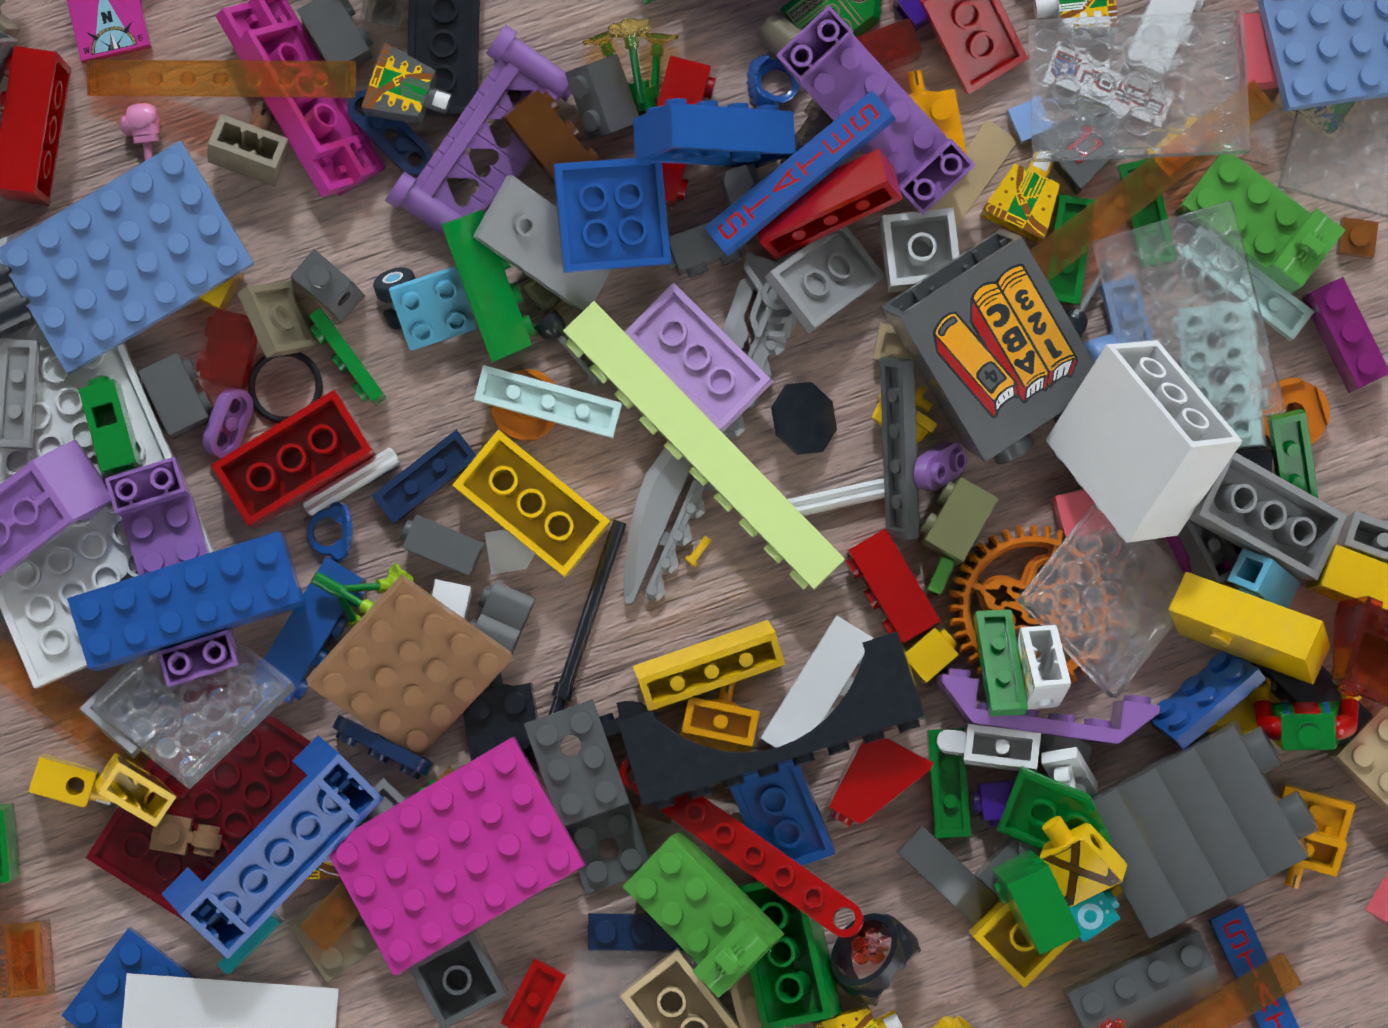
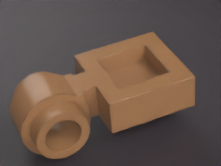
M165 814L157 827L153 826L149 849L187 855L189 843H191V846H194V854L215 857L216 850H220L222 835L219 834L220 827L198 824L197 831H192L193 818Z

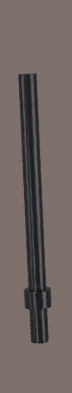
M612 521L559 682L555 681L551 693L554 698L548 715L564 710L567 702L572 701L576 689L573 687L626 527V523L621 521Z

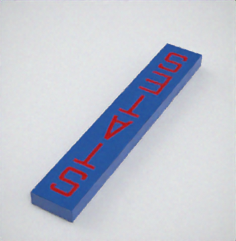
M871 90L704 228L727 256H730L896 120L895 116L875 92Z
M1240 904L1208 919L1257 1027L1299 1028L1243 905Z

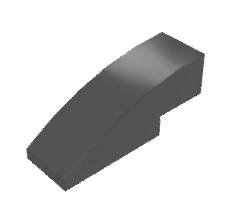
M921 825L896 851L973 925L999 899Z

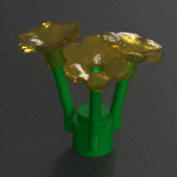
M626 18L620 22L610 24L608 31L586 39L582 43L584 46H599L603 57H609L616 52L612 43L613 38H624L625 48L629 50L634 80L628 82L637 111H646L647 108L656 106L655 98L659 97L660 58L664 56V45L673 40H679V35L648 33L651 30L649 19ZM638 37L651 43L650 55L653 56L651 85H649L648 79H641L637 48L639 47Z

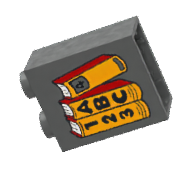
M999 229L881 306L965 449L985 462L993 457L997 464H1005L1026 453L1034 444L1029 433L1052 418L1057 423L1095 363L1023 238L1003 229Z

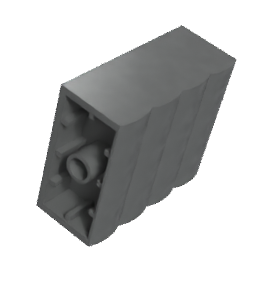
M1234 719L1195 740L1184 750L1180 748L1098 791V794L1091 796L1112 839V842L1109 843L1110 846L1127 863L1123 882L1119 884L1149 938L1175 927L1185 920L1212 908L1308 857V846L1303 838L1319 829L1298 791L1282 799L1276 791L1267 773L1280 767L1282 763L1261 726L1244 734L1238 721Z

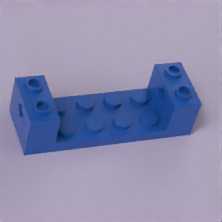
M318 735L292 761L306 777L204 881L187 867L162 893L174 909L227 959L384 799L334 748Z

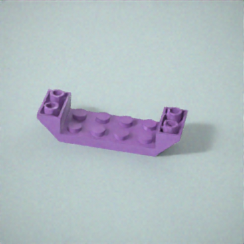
M828 5L780 50L776 57L833 121L871 90L875 92L892 112L896 120L859 150L863 154L870 153L878 148L881 150L895 169L901 195L923 215L976 165L952 139H948L852 34L854 31Z
M73 440L32 460L0 484V578L77 520H89L112 503L106 482L77 440Z
M175 456L105 478L114 511L117 515L121 516L138 575L210 553L192 493ZM233 629L157 652L167 687L182 684L239 665Z
M949 668L946 669L945 674L937 675L935 681L967 724L1038 732L1104 744H1119L1160 713V706L1152 705L1151 697L1124 695L1123 701H1113L1111 721L1084 718V724L1074 723L1075 716L1059 713H1049L1048 719L1038 718L1039 711L1032 709L1027 710L1025 715L989 716L987 703H978L977 709L975 708L979 679L970 678L971 671Z

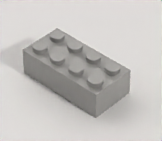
M1235 452L1189 520L1242 549L1244 548L1273 559L1296 579L1318 580L1347 515Z

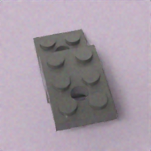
M592 699L524 723L551 802L586 866L578 870L586 894L630 879L646 863L650 855L627 790L623 784L619 768H617L594 700ZM568 735H574L581 741V750L573 757L563 754L560 748L562 739ZM611 837L618 842L619 852L615 857L604 858L600 855L598 844L603 838Z

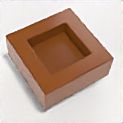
M1347 217L1340 219V226L1345 229V232L1337 241L1336 254L1372 259L1375 254L1379 222Z

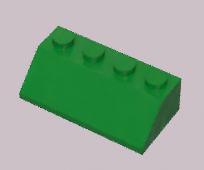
M483 209L444 222L441 225L490 359L494 362L531 346L532 343L529 337L536 334L529 315L522 317L517 303L523 302V298L517 282L509 283L505 270L511 268L510 263L473 238L475 231L485 216Z
M760 881L739 885L738 887L784 933L782 938L749 970L761 1027L783 1028L830 1019L841 1013L842 1008L831 968V959L823 926Z

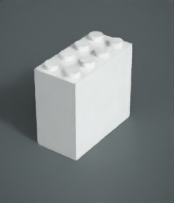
M1158 340L1106 344L1046 438V442L1054 450L1057 458L1065 464L1075 477L1076 482L1084 488L1095 502L1096 507L1107 517L1115 527L1118 535L1126 543L1177 536L1243 442Z

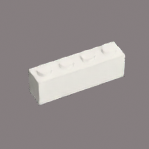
M835 616L760 739L774 748L780 747L800 738L825 720L835 709L832 705L840 694L844 697L854 680L851 674L857 664H861L865 652L862 643L874 638L839 616Z

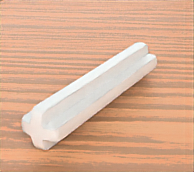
M387 448L303 498L302 504L307 513L314 516L317 512L330 507L332 503L340 501L400 464V460L393 449Z
M884 479L787 500L803 516L883 499L885 498Z

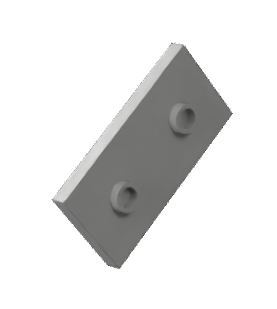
M513 175L505 178L473 235L474 239L580 313L595 301L611 270L563 273L557 207Z

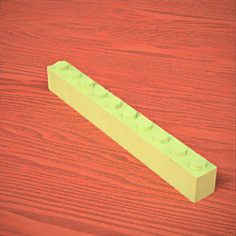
M595 301L563 330L569 338L564 344L578 358L584 354L593 363L589 370L603 384L609 380L618 389L614 395L628 410L633 405L643 415L639 419L642 425L652 435L659 431L667 439L663 446L678 461L684 457L693 466L688 472L702 486L708 482L718 492L714 499L727 512L733 508L743 518L738 523L752 538L759 534L768 545L763 549L777 564L784 560L793 569L788 575L803 590L807 586L813 591L817 589L845 561V558Z

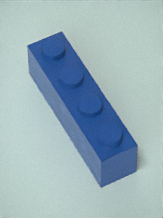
M325 557L317 570L342 585L365 584L367 581L328 557ZM309 584L303 593L306 605L292 611L250 680L287 703H293L295 698L301 700L309 689L306 678L310 675L313 668H316L330 653L326 647L334 636L338 639L348 624V620L344 618L346 613L338 599L312 584ZM367 591L349 593L363 600ZM348 601V603L350 604V606H354L355 608L358 607V606H356V605H354L353 603H351V602Z

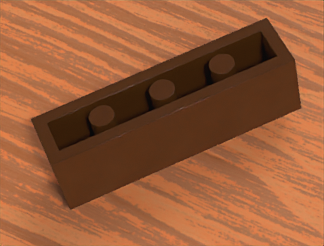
M533 90L501 116V118L554 184V164L600 161L601 158L592 148L586 151L578 141L582 135L569 119L563 122L556 113L559 106L547 91L541 94L539 90Z

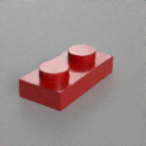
M534 958L500 1024L508 1028H539L567 974Z

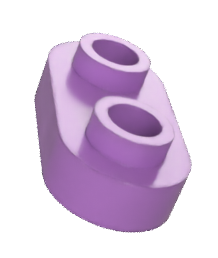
M227 388L217 397L203 435V446L210 455L223 458L240 447L253 412V400L248 392L237 388ZM231 401H232L233 404H232L231 409L229 410L228 408H229V405H230V403H231ZM220 434V440L217 443V437Z
M941 442L920 455L914 466L916 486L922 490L936 491L949 481L951 482L957 478L967 464V456L962 446L954 442Z

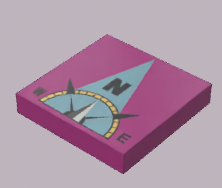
M67 0L79 56L83 64L152 48L141 0Z

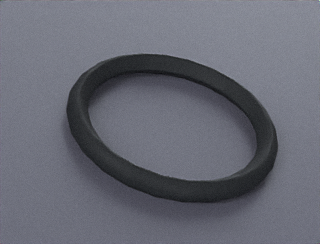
M301 352L266 358L264 355L250 372L248 393L252 397L253 407L262 417L269 421L280 423L290 417L278 416L268 412L262 407L256 396L255 381L257 374L267 362L274 358L293 357L304 362L310 368L315 379V393L310 404L321 398L323 392L321 373L316 364Z

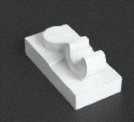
M1077 747L1041 753L1042 765L1051 779L1085 792L1090 796L1098 794V782Z

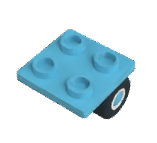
M456 266L417 279L413 271L408 268H393L381 273L373 282L377 298L382 302L390 303L392 307L383 311L386 322L392 329L403 330L407 345L411 351L477 329Z

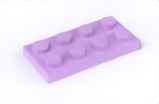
M674 282L625 331L639 348L722 432L774 382Z

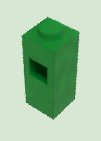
M108 376L97 377L87 381L88 386L78 390L101 472L111 476L142 467V460L121 384L114 379L109 380Z

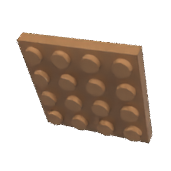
M401 575L313 670L306 680L310 688L387 740L422 757L513 660L511 651L404 575Z

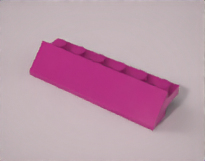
M249 0L246 3L222 8L215 15L321 197L335 193L341 196L386 169L370 140L349 119L347 112L348 103L287 0Z

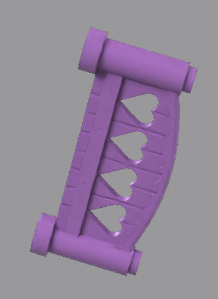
M508 25L503 27L486 52L489 57L497 61L496 65L419 177L415 179L404 171L385 199L387 203L396 209L400 205L444 237L446 236L441 225L442 223L483 209L485 213L505 178L513 175L518 179L532 159V156L515 135L510 136L511 141L508 147H498L486 119L502 120L501 116L513 107L506 90H539L541 94L547 91L555 101L559 100V98L567 101L572 94L565 71L515 37L517 32ZM466 149H492L498 153V162L490 165L488 176L479 177L475 173ZM446 178H467L477 181L479 185L478 191L470 195V202L467 206L461 207L456 204Z

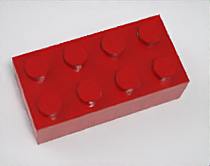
M14 46L12 56H8L6 59L5 76L8 77L7 90L2 91L0 95V112H3L0 126V195L9 201L50 206L72 69L55 51Z
M334 389L211 464V467L247 526L256 529L302 501L303 498L369 460L376 453L340 394Z

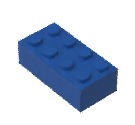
M674 98L666 100L664 106L647 108V113L633 119L636 162L740 167L746 164H754L755 168H759L796 153L793 111H781L778 105H762L757 107V109L749 108L748 103H731L727 107L718 106V102L713 100L700 101L694 105L687 104V99Z

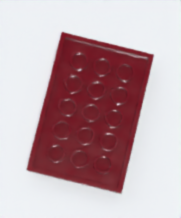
M209 675L203 676L143 769L156 776L176 795L175 800L165 814L193 818L192 831H197L198 824L220 827L219 834L222 835L220 850H216L215 857L194 854V846H191V843H189L187 855L149 849L153 826L118 806L85 858L187 922L166 900L162 893L187 867L204 881L306 777L292 761L312 741ZM155 792L150 793L147 804L153 800Z

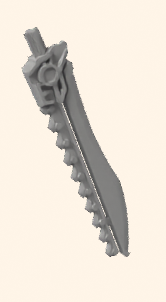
M807 245L778 258L777 262L762 256H755L751 252L747 253L744 271L748 277L739 281L736 294L722 329L743 350L749 336L744 317L753 295L752 291L756 290L757 296L749 317L755 338L747 356L769 377L772 375L768 357L769 355L778 356L785 350L784 344H787L798 319L765 279V276ZM756 399L747 409L752 410L758 404V399ZM742 414L722 432L728 439L729 437H738L745 431ZM665 447L645 475L630 524L624 573V601L626 604H632L635 601L658 545L664 546V550L646 588L644 597L648 600L657 599L658 601L665 595L662 574L672 573L679 567L675 548L676 546H685L692 540L689 519H698L705 513L702 492L714 490L708 482L702 486L694 478L671 533L666 532V526L692 465L684 457L679 461L676 460Z

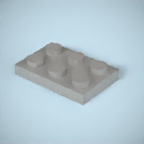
M846 226L810 243L770 271L765 276V279L810 334L880 283L886 276Z

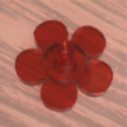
M869 928L865 933V938L863 936H856L852 940L851 946L856 951L853 958L859 965L866 964L869 959L874 965L881 963L885 959L883 952L891 948V939L887 935L882 936L878 928Z

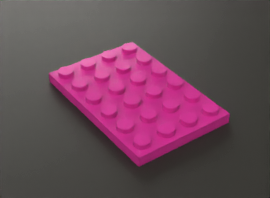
M515 737L508 739L357 827L329 855L394 976L586 866Z

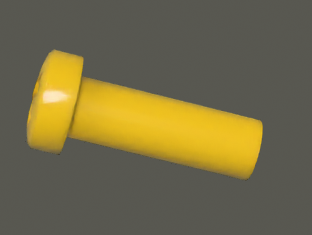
M704 536L690 556L686 555L684 560L689 565L696 567L698 564L696 561L712 540Z

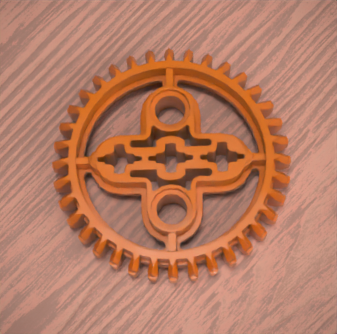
M1021 525L1016 526L1015 538H1012L1008 529H1004L1001 531L1003 539L1001 543L994 534L989 536L988 539L992 548L989 549L984 543H979L977 549L982 556L979 558L972 552L967 555L968 560L974 564L972 568L965 564L959 566V570L967 575L965 579L961 577H954L953 579L954 584L962 586L961 592L957 590L949 592L951 598L959 599V605L952 604L948 606V611L950 612L959 611V618L950 619L949 625L955 626L960 624L962 631L955 632L952 635L953 639L965 637L967 642L958 647V650L960 652L967 651L968 649L973 651L974 654L966 659L968 664L974 663L977 659L980 660L976 633L973 628L970 612L971 597L973 593H976L979 606L983 611L1007 609L1018 613L1017 619L1024 625H1014L1015 634L1020 632L1021 627H1029L1042 622L1047 625H1057L1062 643L1075 642L1084 634L1087 635L1088 639L1084 646L1073 658L1066 662L1071 684L1076 683L1077 676L1074 670L1077 669L1083 676L1087 675L1089 670L1084 662L1087 661L1093 666L1099 663L1097 657L1092 654L1094 650L1100 654L1107 652V648L1099 644L1100 639L1104 641H1112L1113 635L1104 632V628L1116 627L1117 622L1106 619L1107 614L1117 613L1118 608L1115 606L1107 607L1106 600L1115 599L1117 595L1115 592L1105 594L1104 587L1112 585L1113 580L1110 578L1101 582L1099 577L1100 574L1107 571V567L1101 566L1095 570L1092 564L1098 561L1099 556L1094 554L1086 559L1083 555L1088 551L1089 546L1083 544L1076 550L1073 548L1077 542V538L1074 536L1070 537L1067 543L1062 542L1064 532L1061 529L1057 531L1054 538H1050V526L1043 528L1041 536H1037L1038 529L1036 525L1029 526L1028 536L1024 535V529ZM1022 547L1048 549L1047 554L1037 555L1027 563L1020 581L1003 575L991 576L981 584L977 581L982 571L994 559L1008 551ZM1059 554L1064 555L1075 563L1090 584L1095 603L1093 625H1089L1087 614L1081 605L1061 596L1066 583L1067 573L1065 566L1058 559ZM1040 566H1047L1053 571L1054 579L1050 585H1043L1037 580L1036 572ZM1030 586L1036 592L1024 596L1013 592L1011 588L1020 591ZM1001 587L1004 589L1003 595L1011 601H1003L997 606L994 604L995 598L988 592L997 591ZM1050 592V602L1060 606L1061 609L1048 605L1047 597L1041 593ZM1035 600L1037 601L1036 607L1045 614H1036L1030 618L1028 617L1029 610L1020 604H1029ZM1069 613L1071 614L1070 620L1077 627H1069L1064 631L1062 630L1063 623L1055 617H1062ZM1012 614L1013 623L1015 624L1016 619L1015 616ZM981 665L976 670L978 674H982Z

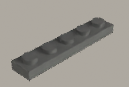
M893 356L880 358L885 525L890 536L909 540L919 538L920 522L918 487L914 481V466L917 461L918 450L916 442L917 411L915 406L914 360Z

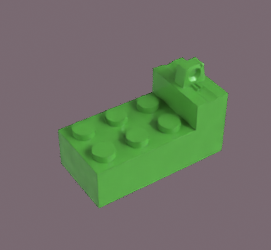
M1226 148L1216 157L1175 210L1176 213L1197 229L1202 225L1291 294L1305 284L1345 232L1343 227L1331 220L1318 208L1311 213Z
M683 830L671 835L623 885V888L698 964L692 972L718 998L736 985L784 935L774 922Z

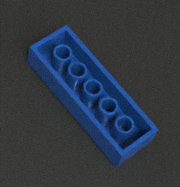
M280 531L67 598L87 667L95 672L306 605L286 537Z

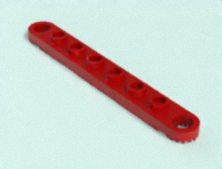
M627 757L621 764L620 775L623 784L640 796L637 784L630 780L629 770H631L629 757ZM685 795L674 799L675 806L660 810L833 934L842 938H848L856 935L861 930L864 923V915L857 904L705 797L689 800V796ZM847 908L853 911L855 922L849 929H839L834 921L835 915L840 909Z

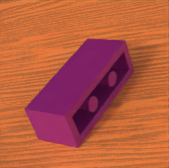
M1344 277L1311 291L1302 298L1304 304L1314 311L1311 318L1348 393L1388 375V366Z

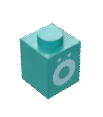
M1109 889L1069 908L1082 934L1078 938L1083 943L1121 919L1115 911L1120 905Z

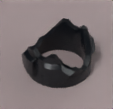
M871 913L863 916V926L856 935L848 938L838 936L831 953V968L836 983L850 996L864 1005L877 1006L882 992L890 986L891 978L894 974L904 969L907 961L919 953L921 948L915 934L896 918L889 914ZM855 920L846 926L845 929L852 927ZM870 934L890 937L891 948L884 963L873 974L859 979L854 971L851 959L853 942L857 938L866 937Z

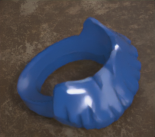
M768 52L765 55H761V57L758 56L757 59H753L751 65H749V71L747 72L748 92H750L749 97L752 98L755 106H779L794 98L799 89V83L779 59H774ZM771 70L785 72L791 80L790 91L782 96H776L765 91L761 86V76H765Z
M334 502L328 509L317 512L310 520L307 528V536L312 548L322 555L330 556L336 562L345 559L351 550L353 524L351 523L352 516L350 515V510L346 504ZM332 518L342 524L343 535L333 545L325 547L316 541L314 530L316 524L321 519Z

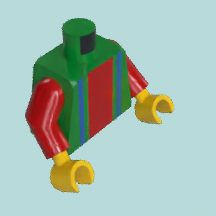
M1342 675L1339 679L1340 695L1343 699L1341 702L1271 703L1268 701L1271 681L1268 677H1265L1264 686H1258L1248 695V699L1254 703L1253 709L1257 728L1261 726L1267 737L1273 740L1282 750L1336 749L1340 740L1355 734L1358 725V700L1362 698L1363 694L1360 676H1357L1355 684L1347 685L1345 684V676Z

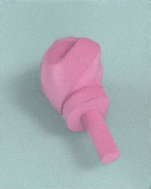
M138 103L128 107L126 115L120 118V129L127 136L133 137L134 144H143L146 161L153 157L151 142L159 141V112L152 104Z

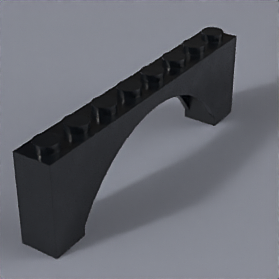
M894 632L863 642L865 652L859 670L839 705L813 730L780 747L755 752H730L705 747L674 732L660 721L658 712L653 710L618 721L643 806H654L655 811L675 806L674 799L685 795L689 796V800L711 794L710 787L723 784L724 789L736 787L745 783V776L758 773L759 778L779 773L780 765L792 761L794 767L815 761L814 754L828 750L829 756L850 750L849 743L863 739L864 745L885 739L884 732L898 728L899 733H905L920 728L919 721L927 718L900 634Z

